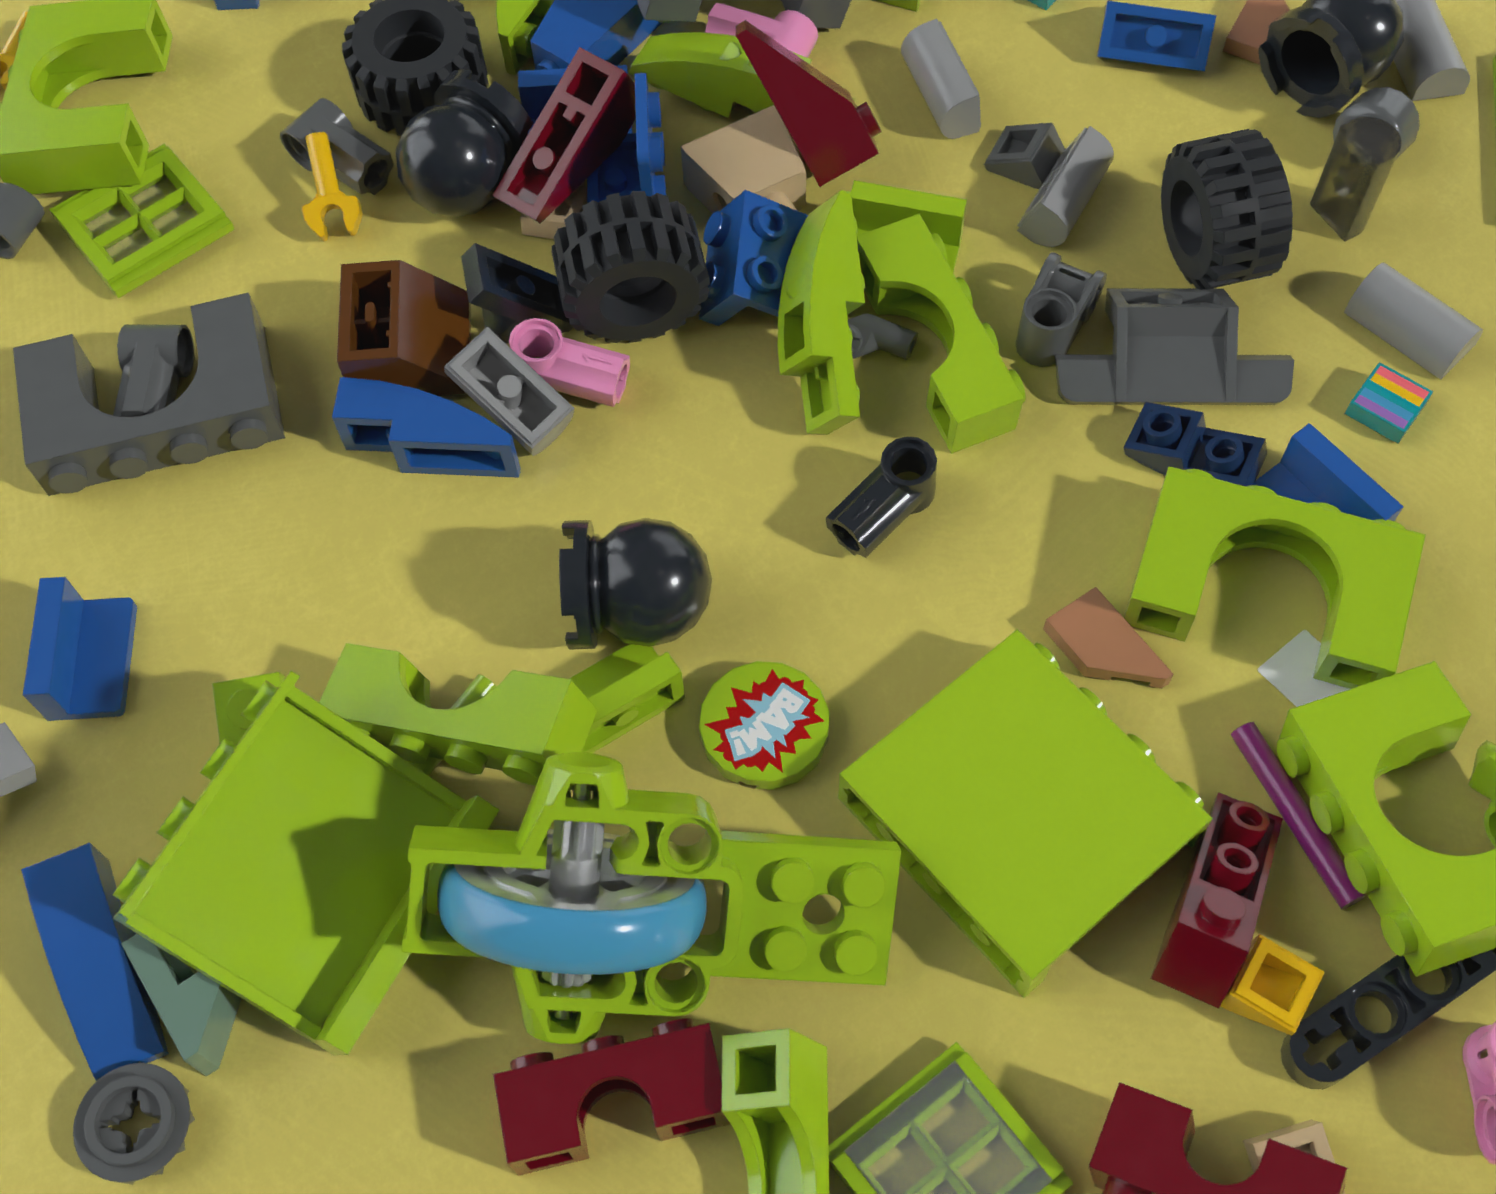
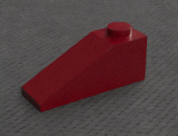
M744 20L736 25V37L819 187L879 154L874 136L880 134L882 130L867 102L857 106L849 91L748 21Z
M579 47L492 196L541 224L623 142L636 120L635 82L624 70Z

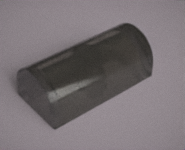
M1360 117L1340 126L1310 202L1312 208L1345 242L1359 235L1365 229L1401 149L1402 141L1398 131L1391 124L1379 118Z

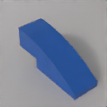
M340 377L332 419L346 450L393 452L401 473L519 478L521 467L512 435L487 418L451 400L416 388L379 380Z
M87 843L21 869L47 960L75 1035L94 1079L98 1081L105 1074L121 1066L134 1063H149L169 1055L157 1010L121 943L136 933L113 919L121 908V902L112 896L117 887L110 861L91 843Z

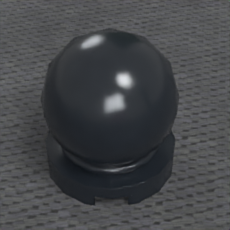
M1306 0L1302 6L1286 11L1269 25L1268 28L1270 29L1267 40L1259 46L1258 54L1261 71L1275 95L1284 90L1289 97L1302 105L1296 111L1301 115L1316 118L1335 114L1349 103L1360 91L1361 86L1378 79L1390 67L1404 42L1403 10L1396 0Z
M454 70L434 93V105L426 107L411 118L396 147L399 180L411 199L433 214L452 217L476 214L492 202L495 198L492 196L528 136L529 129L534 125L531 117L520 102L502 85L494 81L489 88H486L480 83L470 80L472 70Z
M642 518L619 524L601 539L599 535L594 534L591 520H572L562 523L563 536L573 539L572 549L559 550L562 616H574L577 632H566L565 641L569 650L595 649L598 642V634H601L604 629L624 643L651 647L675 641L697 624L709 603L712 576L707 555L690 533L669 521Z

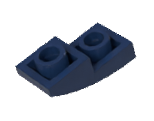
M1145 402L1123 447L1126 456L1165 476L1169 466L1181 470L1199 469L1208 472L1215 479L1245 487L1254 485L1267 456L1265 438L1206 428L1204 412Z

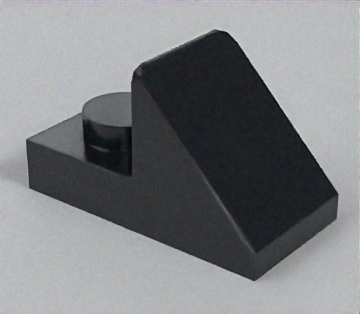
M474 243L461 256L468 301L470 304L482 308L485 328L491 329L505 344L509 343L510 333L515 326L524 320L533 318L546 319L554 323L561 330V333L569 332L573 328L570 325L569 318L565 317L555 275L477 243Z

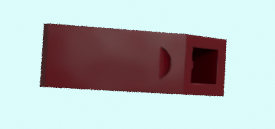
M1218 792L1209 814L1213 819L1198 843L1165 931L1150 978L1218 1009L1249 953L1283 818L1268 813L1253 803L1239 801Z

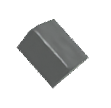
M1053 123L1006 126L986 159L984 166L987 171L1032 188L1040 189L1065 148Z

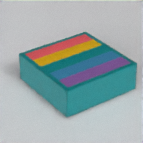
M1379 362L1351 400L1344 414L1399 444L1429 401L1433 391Z

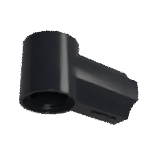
M902 437L889 443L882 452L881 464L826 517V525L837 538L838 543L854 556L857 554L866 558L910 514L919 513L929 507L934 499L936 490L937 458L934 449L928 442L917 437ZM906 471L921 475L914 480H902L896 477L899 473Z

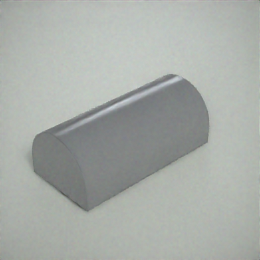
M1396 0L1403 10L1404 42L1397 52L1394 62L1410 99L1417 101L1464 94L1470 82V75L1436 1Z
M937 19L917 26L905 37L901 46V54L941 133L947 138L956 139L980 132L979 92L941 21L938 22Z
M1091 126L1084 128L1061 153L1017 226L1019 228L1017 231L1032 242L1046 247L1059 246L1065 242L1114 158L1110 142L1101 133Z
M1384 262L1375 267L1363 280L1344 311L1349 317L1440 380L1476 345L1483 333L1481 327Z
M488 327L444 366L445 374L533 456L546 449L564 431L574 415V407Z

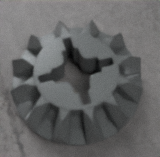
M128 1064L105 1074L88 1090L76 1112L73 1139L80 1160L93 1174L112 1182L133 1185L137 1180L163 1174L164 1166L176 1154L186 1150L184 1140L189 1124L195 1121L187 1096L189 1091L171 1072L153 1064ZM139 1101L141 1112L159 1119L160 1123H153L152 1127L140 1130L137 1142L133 1143V1147H131L132 1141L130 1136L110 1127L108 1128V1126L120 1125V1121L131 1119L134 1114V1107L138 1106Z

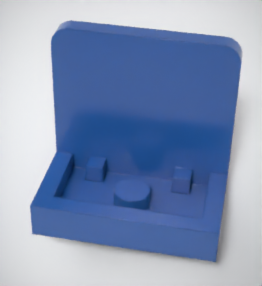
M635 73L636 133H627L621 145L587 178V203L593 200L596 202L607 199V195L619 193L620 196L630 195L632 191H645L646 196H652L656 193L666 196L665 175H655V172H662L663 166H665L663 132L652 131V128L661 127L659 92H648L646 73Z
M744 190L720 211H715L709 218L704 231V243L708 245L706 267L710 285H708L709 295L707 300L700 304L699 319L720 326L746 306L778 317L782 282L788 258L796 237L808 215L747 190Z

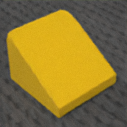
M1259 934L1252 940L1249 953L1227 992L1221 1007L1232 1013L1293 1035L1325 972Z

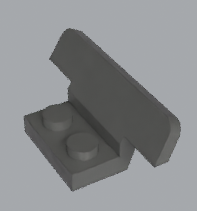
M1107 288L1105 312L1114 326L1113 355L1055 354L1058 394L1062 400L1072 405H1144L1145 402L1160 405H1276L1285 400L1292 390L1294 359L1291 355H1237L1239 307L1223 288L1200 290L1198 288Z

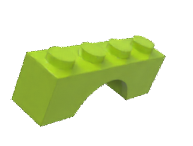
M920 213L857 235L860 267L865 280L864 292L875 313L900 315L914 319L930 328L945 347L948 357L931 374L926 408L950 453H955L1015 430L1022 404L1026 399L1024 385L1018 373L1014 369L1008 370L1001 359L998 341L992 327L987 322L981 323L975 313L972 295L966 281L962 277L956 278L949 267L946 248L941 237L937 233H930Z
M349 643L345 644L319 702L405 760L415 763H426L428 757L444 759L451 766L472 774H482L485 767L502 770L510 778L529 785H537L548 757L562 753L582 752L597 713L595 706L571 679L512 670L493 691L474 703L454 709L431 708L430 681L401 652Z
M790 1028L723 1036L722 1113L732 1125L739 1139L746 1164L749 1194H829L827 1046Z

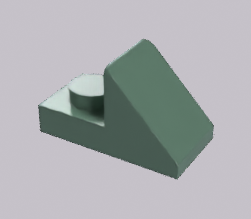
M138 934L121 943L183 1060L205 1076L219 1069L242 998Z

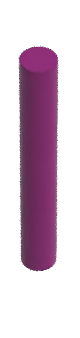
M1248 722L1231 733V737L1340 909H1346L1365 898L1366 895L1358 892L1352 885L1347 875L1344 861L1328 836L1317 826L1310 808L1255 723Z

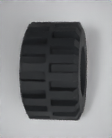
M375 0L369 4V10H360L353 17L355 24L347 26L344 37L346 42L342 43V53L359 107L362 108L364 116L370 122L376 121L377 127L385 132L395 129L397 136H402L411 118L426 107L434 105V93L454 70H472L470 80L476 81L488 88V73L478 27H476L475 19L471 12H465L464 5L457 0Z
M1245 129L1188 141L1173 147L1172 153L1167 157L1165 170L1163 171L1161 210L1169 248L1185 279L1190 284H1194L1195 288L1208 290L1277 273L1282 268L1283 261H1286L1289 253L1293 230V212L1288 180L1278 154L1275 153L1271 142L1267 138H1263L1261 132L1255 129Z
M632 191L630 195L620 196L619 193L607 195V199L600 202L593 200L583 205L582 212L571 213L564 220L565 227L558 228L554 235L555 244L552 245V258L565 317L569 318L570 325L576 331L584 330L585 336L592 339L605 338V342L618 343L629 340V343L640 342L644 338H656L665 335V332L670 329H678L686 324V318L695 316L701 310L700 303L706 301L709 295L708 285H710V280L695 221L691 213H687L685 206L680 202H669L668 196L659 193L646 196L645 191Z

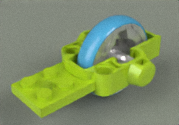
M587 752L556 754L548 757L545 761L519 831L415 825L408 848V862L411 863L408 919L402 939L401 953L486 957L511 965L527 1033L536 1039L558 1044H577L593 1039L598 1035L606 1013L655 1016L687 1015L698 1009L706 999L710 976L886 986L902 850L895 841L722 831L719 828L716 814L710 803L700 796L689 793L627 789L623 765L611 757ZM554 820V829H549ZM605 823L629 826L630 832L624 836L604 833ZM693 823L702 826L706 830L703 838L691 846L676 845L669 840V836L674 829L682 824ZM430 863L445 864L437 889L439 915L431 914L427 910ZM703 879L724 881L720 924L718 930L711 935H700L707 912V894ZM817 895H831L840 901L838 914L828 923L812 924L803 918L802 913L805 905ZM679 962L687 964L692 968L686 976L678 980L663 979L657 974L662 967L670 963Z

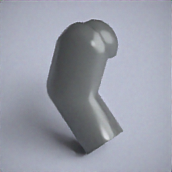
M868 313L848 320V325L852 331L851 349L853 359L877 350H883L907 360L915 347L918 332Z

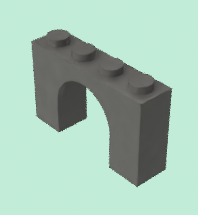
M249 292L190 306L198 350L196 374L187 390L178 399L163 409L147 415L119 417L99 410L94 368L73 334L13 348L25 465L48 496L59 493H75L83 490L85 487L120 478H136L146 472L181 463L193 464L204 460L206 457L230 451L255 449L267 442L285 438L265 327Z

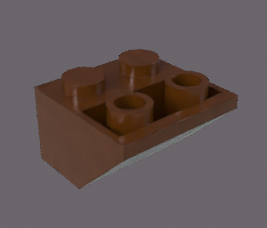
M402 260L341 264L337 363L342 376L379 380L416 388L436 396L467 394L445 374L444 366L471 342V304L468 301L467 291Z

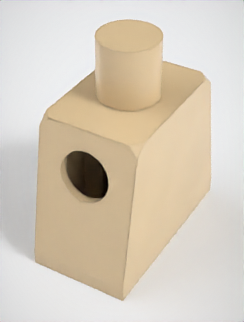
M774 105L681 146L684 185L712 213L723 209L744 190L797 211L801 210L806 204L805 167Z

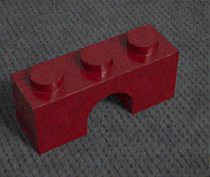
M676 1019L661 1023L652 1028L653 1036L625 1043L623 1036H604L585 1042L581 1046L582 1053L554 1059L553 1054L550 1052H538L512 1060L510 1062L511 1070L493 1074L507 1164L520 1176L589 1159L585 1137L587 1116L598 1100L614 1092L634 1093L642 1097L651 1106L655 1129L660 1141L730 1125V1122L722 1113V1079L710 1024L706 1023L695 1026L693 1019Z
M1120 1082L1088 1166L1094 1185L1103 1189L1102 1194H1343L1347 1175V1167L1268 1138L1260 1165L1249 1178L1230 1185L1210 1182L1197 1174L1187 1161V1155L1195 1134L1193 1110Z

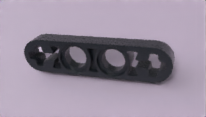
M1496 948L1464 959L1462 962L1458 961L1440 968L1445 977L1444 991L1438 995L1428 994L1417 988L1410 978V966L1404 956L1396 955L1302 1020L1295 1034H1288L1284 1038L1281 1047V1059L1287 1074L1298 1084L1309 1089H1325L1335 1085L1496 971ZM1372 996L1387 1006L1391 1013L1392 1021L1387 1032L1374 1033L1365 1029L1359 1023L1354 1009L1357 998ZM1340 1029L1343 1036L1348 1040L1327 1057L1328 1066L1323 1062L1311 1066L1302 1055L1309 1048L1307 1039L1314 1045L1319 1044ZM1356 1047L1361 1050V1053L1357 1052Z

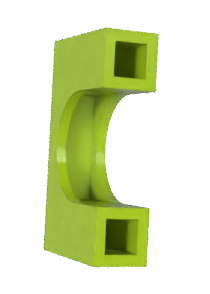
M84 0L29 6L24 27L19 32V45L14 63L8 70V84L4 98L0 103V177L4 183L19 186L32 195L138 185L142 183L149 143L128 103L76 109H59L58 107L71 93L90 82L113 76L166 71L173 35L156 0Z
M1169 466L1158 497L1124 619L1131 627L1185 642L1197 614L1208 569L1217 560L1233 551L1245 548L1260 547L1278 550L1303 563L1318 579L1326 597L1327 619L1313 678L1352 689L1394 675L1397 671L1426 534L1407 530L1395 521H1385L1384 519L1370 520L1343 513L1331 504L1322 502L1306 503L1279 496L1267 487L1258 485L1245 487L1215 479L1211 474L1203 470H1181Z
M1435 661L1289 709L1277 741V754L1281 765L1290 777L1298 778L1310 798V809L1317 826L1323 833L1332 835L1344 855L1345 869L1352 885L1358 892L1367 894L1381 917V929L1387 944L1395 954L1404 956L1416 977L1496 948V848L1469 856L1446 855L1425 849L1404 837L1391 825L1379 807L1374 790V781L1386 772L1454 749L1471 716V713Z

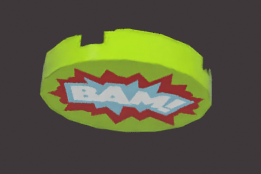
M755 661L731 669L713 683L701 704L700 738L708 760L724 778L737 784L740 781L747 785H756V789L774 790L798 782L818 765L828 742L830 712L822 691L804 672L779 662Z

